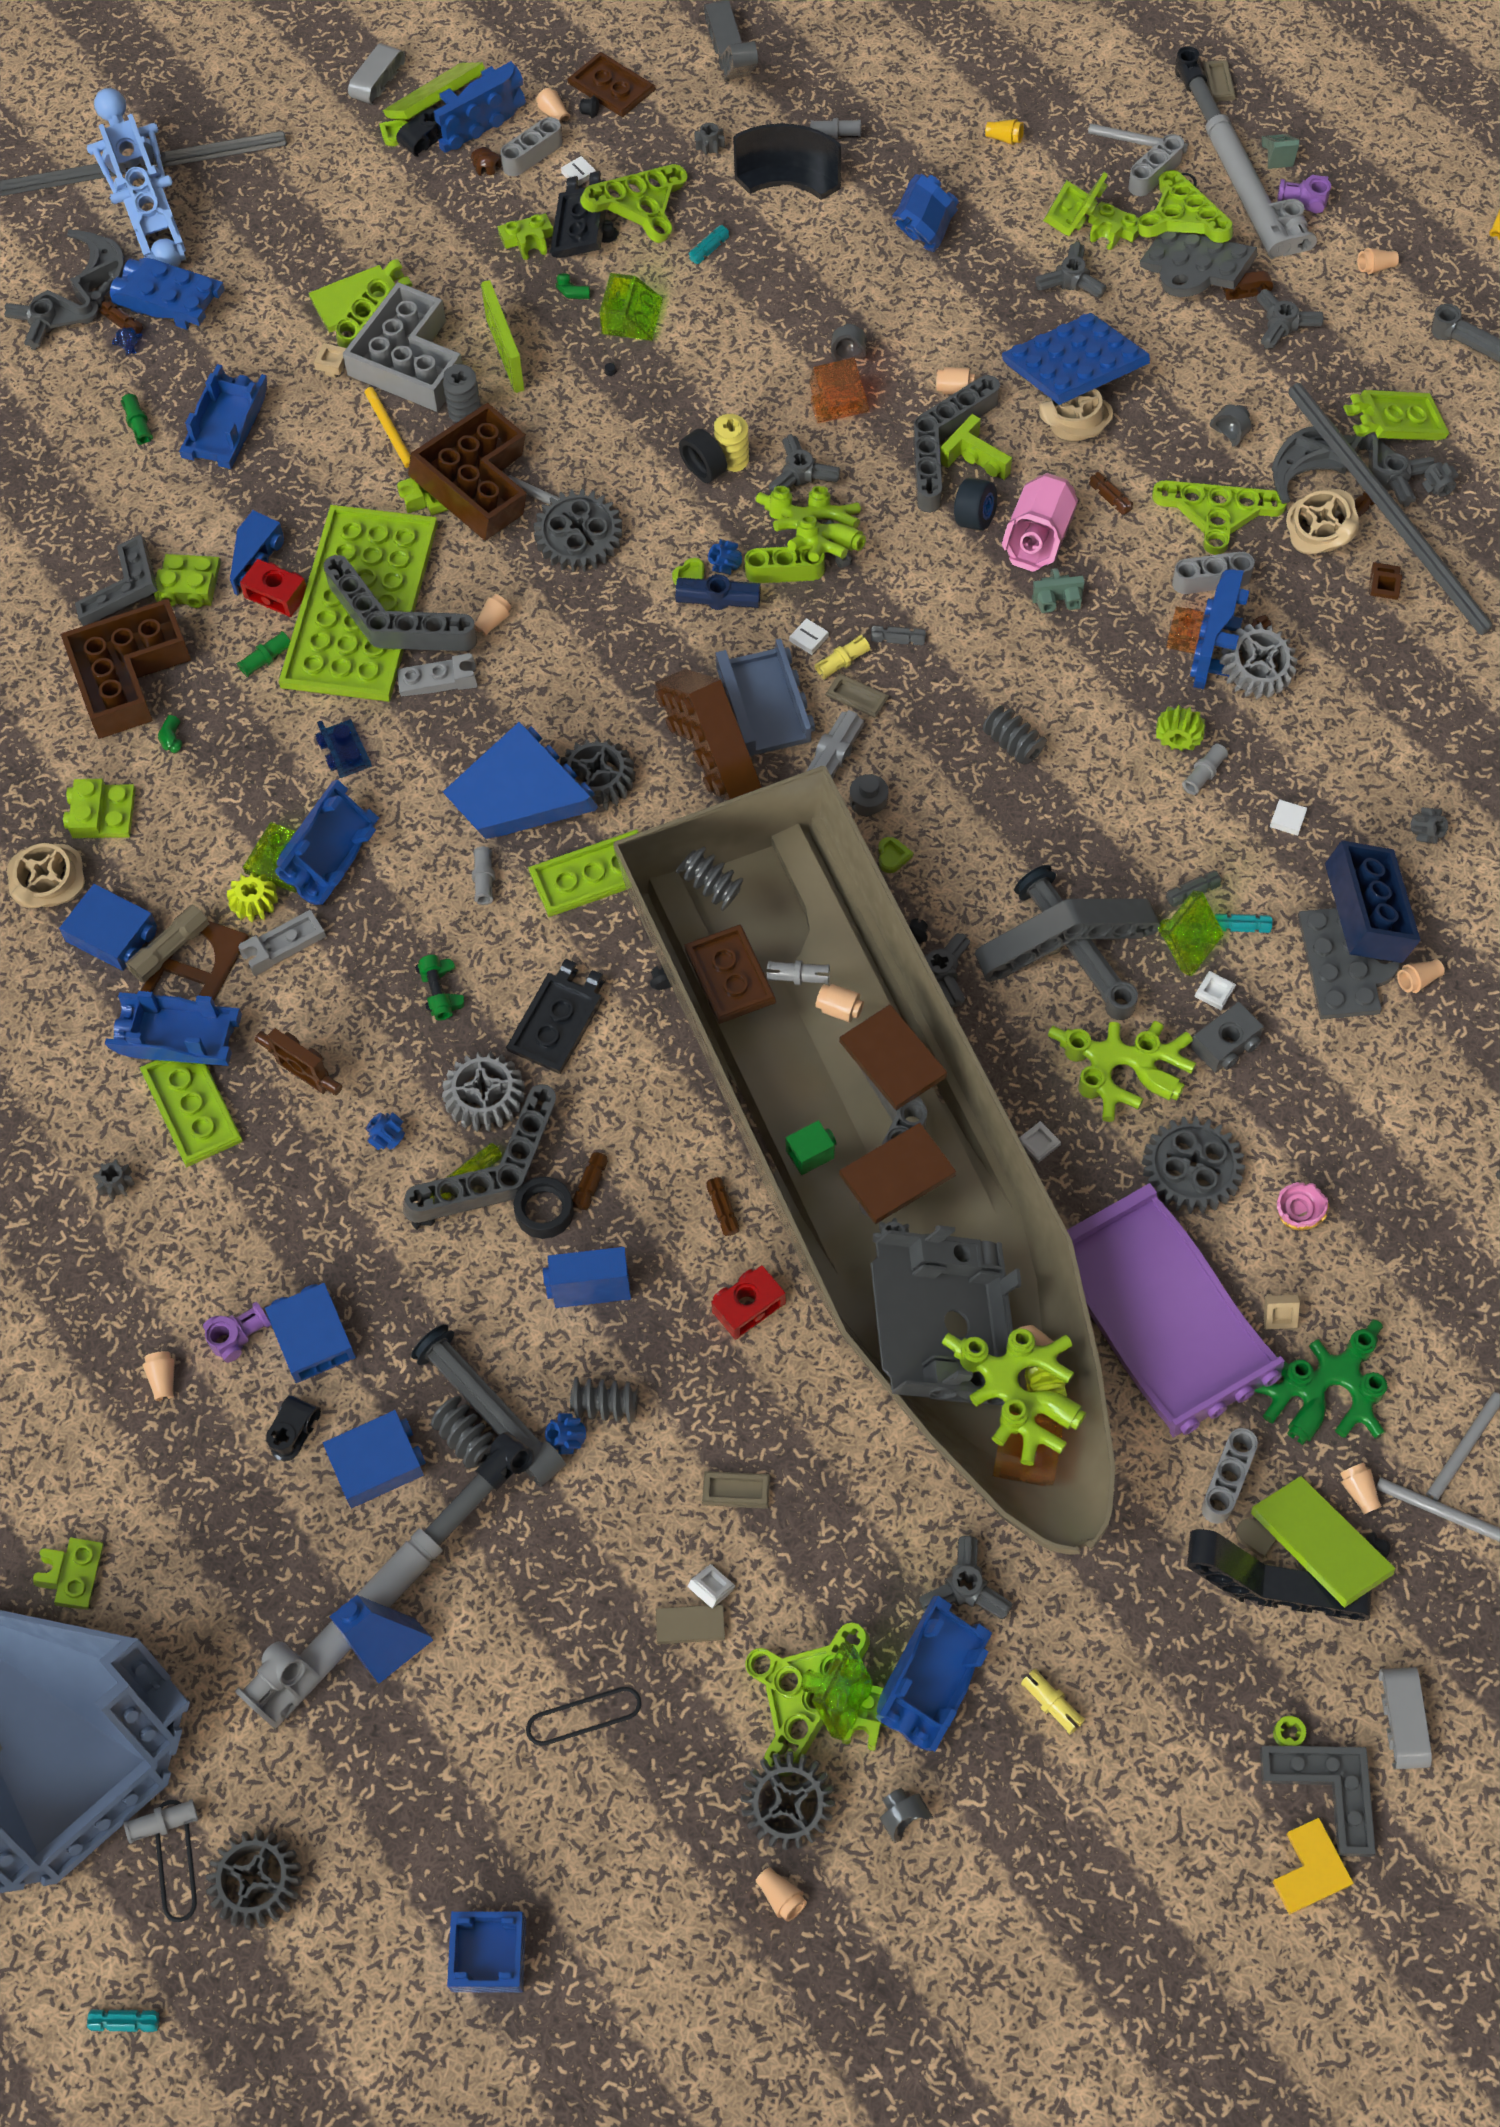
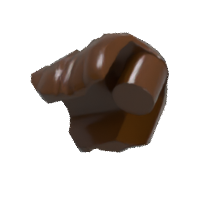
M481 147L472 152L471 159L479 176H481L482 167H485L487 175L495 174V166L501 168V158L490 148Z

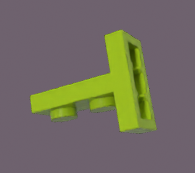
M971 414L940 447L941 464L949 468L962 455L965 461L970 464L976 463L984 468L990 476H998L1005 480L1011 474L1012 457L977 438L980 434L981 418Z

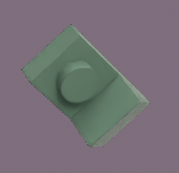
M1288 134L1262 136V147L1268 149V169L1293 167L1299 148V139Z

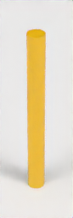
M368 387L364 393L405 468H408L410 453L374 388Z

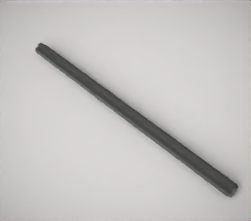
M277 131L160 152L163 167L286 146L287 140L284 131ZM153 153V162L151 163V165H152V166L154 165V166H156V167L158 168L157 162H156V159H155L154 153ZM96 163L0 180V196L106 177L99 164ZM141 163L135 166L143 168L145 171L147 170L146 165L142 166ZM108 168V170H109V172H110V176H111V177H112V176H116V175ZM126 168V171H125V172H122L123 175L126 174V172H127L130 168Z
M1296 383L1291 386L1288 394L1478 634L1483 635L1490 631L1493 624L1303 385Z

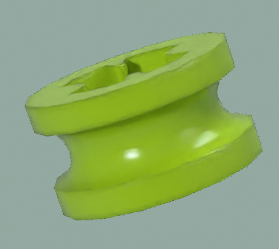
M1285 1716L1276 1723L1273 1737L1279 1746H1300L1306 1737V1727L1299 1718ZM1286 1725L1288 1728L1296 1727L1298 1731L1295 1737H1298V1740L1294 1741L1291 1737L1284 1739L1281 1735L1284 1729L1281 1726Z

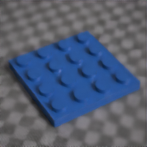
M1092 313L1083 314L1076 320L1067 324H1061L1054 330L1045 334H1039L1034 339L1015 345L1012 349L1002 353L1003 361L1007 366L1059 405L1150 363L1149 353Z

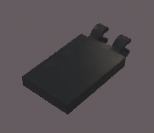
M600 171L590 173L589 185L606 181H601ZM577 176L567 178L566 192L559 193L550 249L551 255L555 258L601 250L606 210L589 212L583 208L580 203V197L585 188L583 185L578 186Z
M568 959L564 960L556 976L551 973L547 974L506 1046L507 1051L558 1074H561L603 1001L602 996L598 993L605 983L604 980H601L603 974L594 970L590 972L584 986L572 982L579 970L575 968L577 963Z

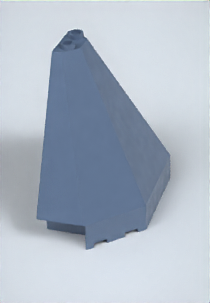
M0 1610V1745L3 1748L0 1751V1893L23 1890L25 1884L41 1882L43 1886L57 1884L124 1824V1821H128L168 1785L171 1772L168 1770L172 1755L177 1753L182 1729L179 1725L183 1712L188 1711L190 1702L173 1684L171 1676L139 1639Z

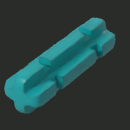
M719 225L689 252V259L695 264H700L705 259V255L709 256L721 245L720 241L724 242L729 238V230L723 225Z
M1217 913L1213 918V928L1215 931H1226V928H1229L1231 932H1255V929H1257L1260 933H1269L1273 926L1272 916L1259 915V918H1256V915L1231 914V917H1227V914Z
M92 2009L88 2013L87 2028L91 2031H104V2028L109 2031L138 2032V2029H141L143 2032H155L158 2030L160 2017L159 2013L155 2010H143L142 2013L138 2010H109L106 2013L104 2010Z

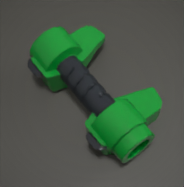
M436 955L424 956L419 960V964L415 968L416 972L421 975L422 982H428L432 996L427 998L428 1002L425 1003L426 1009L431 1012L432 1016H435L436 1020L449 1019L453 1014L452 1011L464 1007V996L444 993L440 981L441 977L455 969V964L451 959L439 960Z

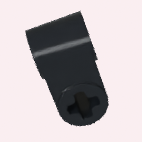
M425 109L409 123L403 125L397 133V142L416 157L419 156L420 152L428 150L430 146L442 138L441 126L435 121L434 117L435 109Z
M289 1395L283 1401L278 1415L266 1434V1442L277 1460L283 1462L290 1461L298 1455L308 1435L314 1429L311 1426L315 1420L318 1421L320 1418V1407L292 1395Z

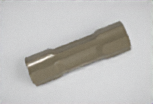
M194 905L188 906L174 919L172 925L147 947L141 948L125 963L127 969L140 982L145 983L161 968L162 964L188 940L194 939L209 925L207 917Z

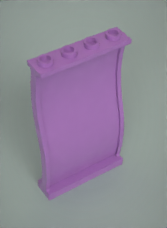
M1150 1183L1067 1229L1073 1242L1089 1314L1135 1385L1169 1427V1433L1173 1438L1181 1433L1184 1435L1190 1434L1199 1427V1422L1208 1417L1211 1419L1217 1418L1227 1410L1228 1405L1235 1401H1238V1403L1246 1401L1254 1394L1255 1389L1262 1385L1269 1387L1281 1378L1284 1359L1281 1356L1277 1357L1248 1323L1198 1247L1176 1218L1158 1199L1157 1192Z

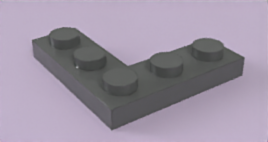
M141 534L117 546L124 579L75 602L78 619L83 626L100 621L103 617L123 610L128 605L142 598H147L152 593L158 591L147 543Z
M1260 1747L1262 1784L1332 1785L1336 1843L1339 1856L1373 1857L1376 1854L1366 1747Z

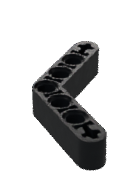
M1205 1529L1190 1531L1187 1567L1240 1602L1244 1603L1245 1599L1258 1601V1605L1278 1608V1605L1292 1607L1294 1611L1312 1613V1610L1326 1612V1616L1358 1621L1370 1619L1372 1590L1344 1608L1308 1571L1265 1565L1215 1531Z

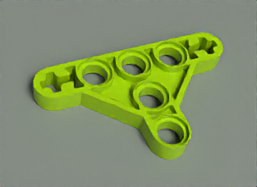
M671 164L592 184L585 188L580 197V203L589 212L609 210L641 225L652 241L662 243L668 239L672 232V225L665 214L670 193L683 187L687 180V172L680 165ZM649 179L658 181L660 187L652 185ZM629 184L637 186L640 192L631 190ZM608 190H615L620 197H613ZM641 205L650 207L652 213L644 211ZM654 226L663 228L665 234L658 233Z
M1175 170L1165 171L1159 176V190L1162 193V197L1155 210L1138 218L1139 234L1146 238L1155 237L1167 231L1205 234L1211 241L1216 243L1227 242L1233 237L1232 221L1189 180Z
M1164 480L1157 482L1152 492V499L1157 505L1178 508L1204 533V549L1213 555L1223 554L1227 550L1230 534L1258 516L1277 517L1282 515L1287 503L1282 504L1275 490ZM1162 491H1167L1168 496H1162ZM1177 491H1180L1179 498H1176ZM1194 493L1198 495L1199 499L1191 501L1185 495ZM1214 496H1222L1226 499V502L1216 503L1212 498ZM1243 498H1248L1252 500L1254 504L1250 506H1245L1241 504L1239 500ZM1260 499H1263L1262 506H1258ZM1271 501H1276L1277 507L1272 506ZM1220 517L1225 523L1216 525L1210 519ZM1211 539H1219L1223 542V545L1216 547L1211 545L1209 541Z
M847 1623L843 1625L828 1646L789 1657L780 1658L764 1648H756L748 1654L745 1661L746 1670L753 1678L766 1686L776 1735L764 1756L770 1766L775 1764L773 1753L778 1752L779 1755H784L789 1746L783 1744L785 1739L798 1746L796 1751L791 1748L788 1749V1751L793 1752V1763H798L801 1754L807 1753L870 1645L869 1634L859 1624ZM857 1633L860 1643L858 1645H850L847 1650L849 1642L846 1640L848 1634L855 1635ZM839 1648L844 1652L847 1650L846 1653L852 1656L850 1661L837 1653ZM760 1656H768L770 1659L769 1670L763 1674H757L754 1669L755 1661ZM835 1660H839L844 1665L843 1674L837 1679H831L827 1674L828 1665ZM788 1673H795L798 1677L797 1687L792 1691H784L781 1686L783 1677ZM817 1690H821L826 1695L825 1704L819 1709H813L809 1704L810 1695ZM799 1720L805 1721L808 1725L807 1734L801 1739H794L791 1734L792 1725ZM793 1772L779 1773L778 1776L788 1777Z

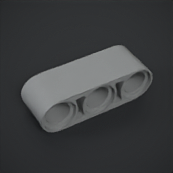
M379 43L350 80L348 86L349 96L373 105L374 99L379 97L386 87L384 86L387 82L392 81L398 73L397 69L400 65H404V51Z
M553 117L544 118L505 144L500 151L504 173L508 176H518L560 148L563 143L560 121Z
M1176 134L1166 135L1131 167L1128 185L1131 194L1135 196L1147 195L1159 184V176L1163 172L1174 170L1180 165L1184 148V140L1181 136Z
M1246 552L1183 559L1177 562L1175 566L1172 586L1175 591L1181 594L1215 591L1221 574L1225 570L1235 569L1244 570L1240 587L1249 584L1255 561L1253 556Z
M1235 1429L1227 1439L1201 1507L1203 1516L1211 1523L1219 1524L1225 1522L1235 1506L1258 1445L1257 1437L1249 1429ZM1237 1442L1243 1443L1248 1448V1451L1239 1452L1234 1448L1233 1444ZM1230 1471L1234 1473L1237 1480L1227 1481L1222 1476V1472ZM1219 1500L1225 1505L1226 1509L1223 1511L1215 1510L1211 1506L1210 1501Z
M1417 1668L1380 1669L1379 1681H1383L1384 1694H1381L1384 1715H1388L1390 1728H1386L1389 1749H1393L1395 1763H1392L1393 1769L1430 1768L1432 1753Z

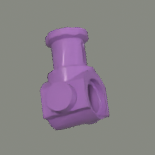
M1311 175L1306 180H1302L1301 183L1286 182L1285 179H1281L1277 202L1296 199L1304 204V208L1307 211L1315 214L1321 213L1328 203L1331 183L1327 176Z
M257 1301L252 1304L251 1309L238 1317L233 1315L229 1317L214 1316L203 1324L205 1338L209 1347L215 1355L222 1357L226 1363L236 1360L242 1354L243 1345L249 1342L248 1336L264 1326L266 1328L272 1326ZM229 1335L225 1342L216 1343L220 1336Z

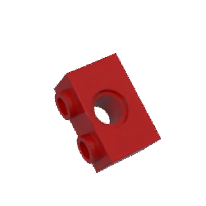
M260 559L255 561L240 581L244 598L288 617H292L301 605L307 587L305 579L298 573H290L272 562L267 563Z
M761 1265L755 1270L749 1269L743 1273L738 1282L732 1287H725L718 1291L711 1301L712 1313L736 1340L785 1305L786 1293ZM743 1297H751L755 1300L749 1305L739 1302Z

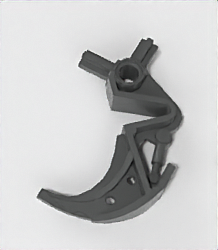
M68 230L67 237L84 242L90 250V259L81 274L70 279L74 293L83 305H78L49 290L35 296L29 306L6 303V311L4 313L6 318L27 320L31 326L24 341L25 345L30 346L32 350H36L37 347H40L45 333H49L56 327L93 322L99 313V307L104 302L103 297L110 290L113 280L118 276L122 277L124 265L126 264L122 250L115 241L91 232ZM102 285L98 289V291L89 292L90 290Z
M1314 426L1303 428L1292 434L1283 443L1275 456L1272 465L1273 481L1282 504L1290 502L1287 485L1296 475L1314 469H1332L1345 475L1348 470ZM1373 432L1363 437L1343 435L1357 454L1362 449H1366L1369 452L1368 468L1386 491H1394L1400 505L1408 507L1410 503L1415 502L1416 498L1408 482L1411 476L1424 474L1426 469L1434 464L1433 457L1409 461L1402 454L1392 451Z

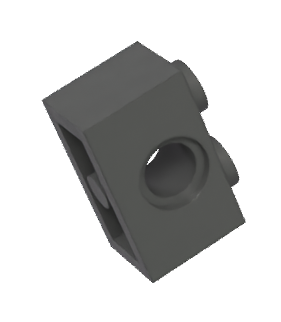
M1237 1002L1193 1036L1190 1048L1215 1073L1222 1068L1228 1070L1236 1064L1242 1052L1246 1050L1250 1053L1260 1045L1262 1041L1260 1037L1264 1026L1240 1002ZM1223 1038H1231L1235 1042L1230 1043L1225 1041Z

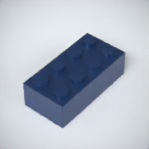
M1341 840L1325 862L1349 955L1403 963L1421 939L1394 849Z

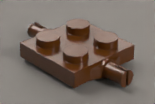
M274 1028L268 1035L263 1031L256 1035L255 1042L273 1054L280 1066L320 1093L324 1094L328 1090L336 1096L342 1090V1084L329 1077L321 1054L313 1048L307 1050L301 1046L299 1040L291 1033L286 1032L284 1034Z

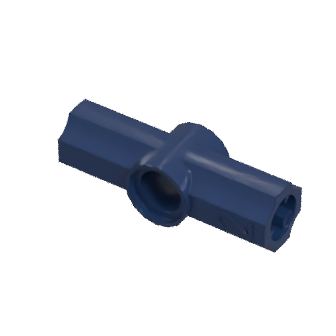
M721 574L712 575L708 579L678 578L675 599L678 603L707 604L715 610H722L728 606L759 608L761 583L729 581L726 576Z

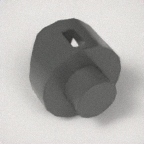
M845 324L833 332L831 356L836 362L844 358H863L866 356L867 335L862 329L854 324Z
M1225 405L1213 417L1210 427L1227 436L1232 443V447L1242 441L1252 428L1249 418L1250 413L1241 405Z
M864 774L857 777L850 786L849 799L852 810L864 817L874 815L883 810L888 804L889 793L886 782L881 777L873 774Z
M899 1788L882 1800L888 1811L879 1819L894 1843L901 1841L905 1828L913 1820L934 1818L919 1793L907 1797L904 1790Z

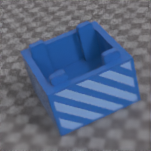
M451 1911L447 1987L451 1992H523L526 1917L524 1913Z

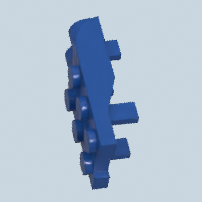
M512 61L497 69L491 66L481 71L482 77L469 83L459 96L450 88L439 94L446 105L434 110L435 121L441 126L442 138L438 141L439 148L444 153L452 149H459L463 143L472 138L477 139L487 130L501 126L504 121L516 113L518 108L526 104L525 96L520 88L523 85V78L519 69Z
M141 258L138 261L129 259L126 262L122 277H116L111 283L110 297L112 303L129 308L131 311L139 314H146L155 318H174L177 327L188 330L190 327L189 323L201 325L206 317L205 309L214 297L219 299L225 288L221 281L155 259Z
M217 364L214 372L210 373L206 381V387L197 403L195 413H190L185 422L188 434L179 450L181 458L193 461L195 458H204L217 461L219 467L231 469L264 402L267 376L261 374L257 383L251 381L245 375L232 378L226 375L222 365Z
M1225 570L1221 574L1214 599L1208 598L1199 634L1200 638L1198 639L1190 677L1195 678L1193 685L1195 688H1205L1208 673L1229 677V675L1222 674L1224 665L1220 664V660L1213 659L1212 653L1214 646L1236 650L1239 635L1221 631L1222 629L1236 631L1241 628L1243 618L1233 615L1236 603L1247 604L1249 590L1240 589L1244 570Z
M339 780L331 782L279 855L277 868L275 869V873L281 880L294 886L297 889V893L305 901L314 905L324 904L353 863L362 843L369 841L376 831L373 826L379 819L370 809H361L345 794L348 788Z
M138 991L137 994L119 993L121 1015L114 1023V1038H106L105 1045L118 1054L139 1059L229 1066L232 1052L230 1047H228L231 1034L234 1032V1027H239L242 1017L240 1008L215 1006L212 997L197 996L195 1002L180 997L154 995L153 992Z
M933 1596L880 1695L876 1718L882 1724L903 1734L913 1745L923 1750L934 1752L937 1750L948 1727H950L967 1693L975 1667L982 1666L989 1652L984 1648L992 1635V1632L981 1624H973L971 1626L950 1612L952 1604L940 1596Z

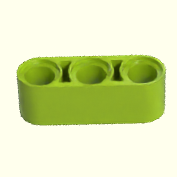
M382 278L371 279L336 324V340L340 347L347 348L389 294L390 287L386 280ZM376 291L384 293L381 297H375L372 294ZM360 311H366L369 313V315L366 317H360L357 315V313ZM345 331H351L354 333V335L351 337H345L342 335V333Z
M788 547L751 549L745 555V576L752 583L818 580L824 575L825 554L822 553L817 562H812L808 558L811 549L798 548L794 551H791Z

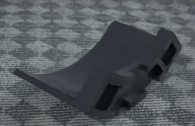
M777 123L749 128L737 133L733 137L735 181L749 194L769 187L792 185L794 188L805 190L822 200L841 189V144L819 130L802 125Z

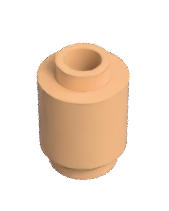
M944 367V370L938 369L936 390L942 391L943 394L953 395L975 381V374H971L970 368Z
M823 984L816 1000V1008L822 1009V1013L849 1023L853 1018H859L864 1005V1001L860 1000V993L835 984L830 986Z

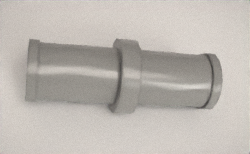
M833 118V121L811 120L810 128L833 136L834 139H838L839 136L861 137V120H839V118Z
M1216 743L1204 758L1199 759L1194 764V770L1182 782V786L1187 793L1191 795L1198 794L1206 781L1211 780L1216 775V769L1228 757V751L1223 745Z
M481 846L473 851L474 870L472 871V881L475 883L474 901L479 905H488L493 902L492 882L495 880V871L492 869V850Z
M796 960L795 963L768 961L767 969L780 970L779 973L767 972V981H792L795 985H801L802 982L829 984L830 976L817 975L818 972L830 973L829 964H803L802 960Z
M190 1799L187 1802L163 1810L161 1807L155 1808L154 1813L130 1821H124L123 1823L129 1844L134 1841L158 1833L161 1836L166 1835L170 1829L198 1821V1816L193 1799Z

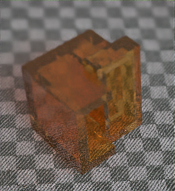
M855 358L813 367L809 381L813 395L810 400L817 424L869 412L867 398Z
M1010 1412L1013 1415H1019L1016 1412ZM1037 1414L1035 1416V1422L1062 1439L1063 1426L1044 1414ZM1011 1434L1004 1446H997L992 1476L1040 1486H1046V1484L1054 1485L1059 1453L1044 1444H1040L1036 1450L1034 1465L1028 1466L1021 1463L1023 1437L1021 1434Z

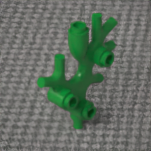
M1373 1319L1366 1329L1355 1331L1347 1344L1346 1350L1339 1355L1330 1354L1319 1339L1312 1342L1309 1348L1318 1361V1367L1315 1371L1311 1364L1305 1360H1295L1290 1364L1285 1361L1281 1373L1283 1376L1281 1383H1274L1269 1387L1262 1385L1254 1390L1256 1393L1268 1395L1272 1398V1403L1263 1414V1418L1273 1424L1291 1398L1295 1396L1300 1397L1303 1400V1406L1288 1425L1290 1430L1287 1434L1292 1439L1298 1436L1297 1442L1303 1445L1306 1441H1311L1324 1421L1326 1389L1333 1385H1340L1349 1391L1352 1397V1405L1335 1429V1432L1339 1436L1346 1438L1355 1424L1362 1423L1367 1427L1374 1439L1385 1434L1386 1431L1373 1413V1405L1379 1403L1387 1390V1381L1379 1373L1371 1372L1363 1376L1360 1371L1361 1363L1367 1361L1376 1348L1378 1342L1377 1335L1383 1328L1382 1323ZM1296 1372H1301L1304 1376H1301Z

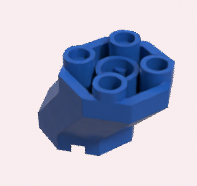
M915 174L908 183L899 207L893 213L892 218L897 220L895 222L896 225L913 241H923L925 243L923 248L935 252L942 243L951 218L958 211L956 206L959 201L953 194L945 193L940 188L942 184L935 176L930 174L926 177L923 174Z

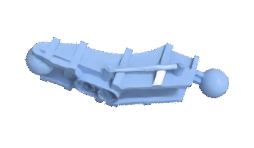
M104 88L97 93L94 99V109L98 116L109 122L110 127L105 128L104 124L98 125L103 140L87 145V151L90 155L94 154L113 192V194H110L111 202L114 205L124 202L144 257L178 267L181 261L187 260L184 254L186 249L163 188L171 186L173 181L171 176H165L155 135L159 130L157 124L154 122L138 128L132 114L127 115L129 120L124 121L123 115L126 111L124 96L113 88ZM130 148L134 150L130 156L122 155L125 149ZM153 153H154V157H155V159H156L158 168H157L156 166H154V165H153V166L151 165V163L153 162ZM140 163L142 166L146 165L147 171H145L143 168L135 166H137ZM108 168L117 176L114 182L110 176ZM126 168H130V169L126 172V175H125V178H124L122 172H125V171H126ZM136 179L145 180L143 185L139 187L132 185ZM145 203L154 204L151 210H142V206ZM167 228L170 229L174 241L167 238L159 239L149 248L146 235Z

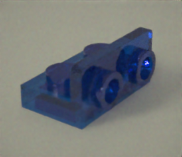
M351 719L325 728L322 720L317 722L319 733H316L315 737L320 749L326 748L328 751L325 759L331 772L336 770L339 778H343L372 767Z

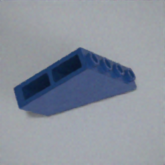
M518 722L443 791L445 796L485 839L500 837L593 812L598 808L592 799L596 794L585 782L579 785L574 780L578 775L567 763L561 766L557 762L560 756L549 744L544 748L539 743L543 738L532 726L526 729Z

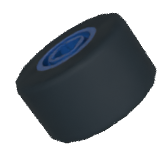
M974 478L963 480L958 488L954 503V516L958 526L981 531L989 527L996 512L998 497L997 489L993 482Z

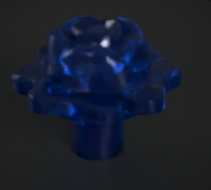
M131 327L116 331V338L112 340V345L124 348L126 356L136 354L135 345L138 343V340L142 339V334H136L135 330Z

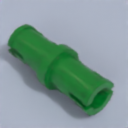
M135 394L124 395L120 402L127 415V425L132 428L137 444L142 445L151 442L153 435L147 425L148 418L146 413L140 408L137 396Z
M281 631L264 645H257L254 652L237 662L238 668L246 677H249L266 663L268 665L273 663V659L289 648L290 639Z

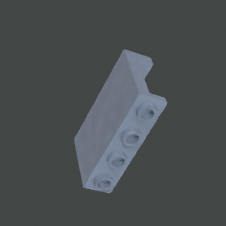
M781 638L775 640L774 649L729 659L726 650L715 652L716 669L719 678L723 684L750 756L811 742V732L815 731L812 715H807L806 696L804 692L799 693L797 687L800 686L799 676L796 669H791V652L789 647L784 648Z

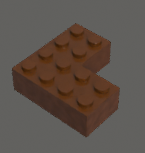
M486 403L411 452L408 476L486 541L524 513L527 492L505 475L502 470L523 455L526 434L493 406Z
M168 598L60 634L98 739L152 722L153 719L138 678L191 661Z
M683 669L655 682L658 689L655 691V696L660 706L665 707L668 715L665 718L666 724L671 733H675L677 736L693 742L696 749L693 751V756L696 763L703 767L706 775L703 777V781L709 793L713 792L716 796L730 800L762 788L721 679Z

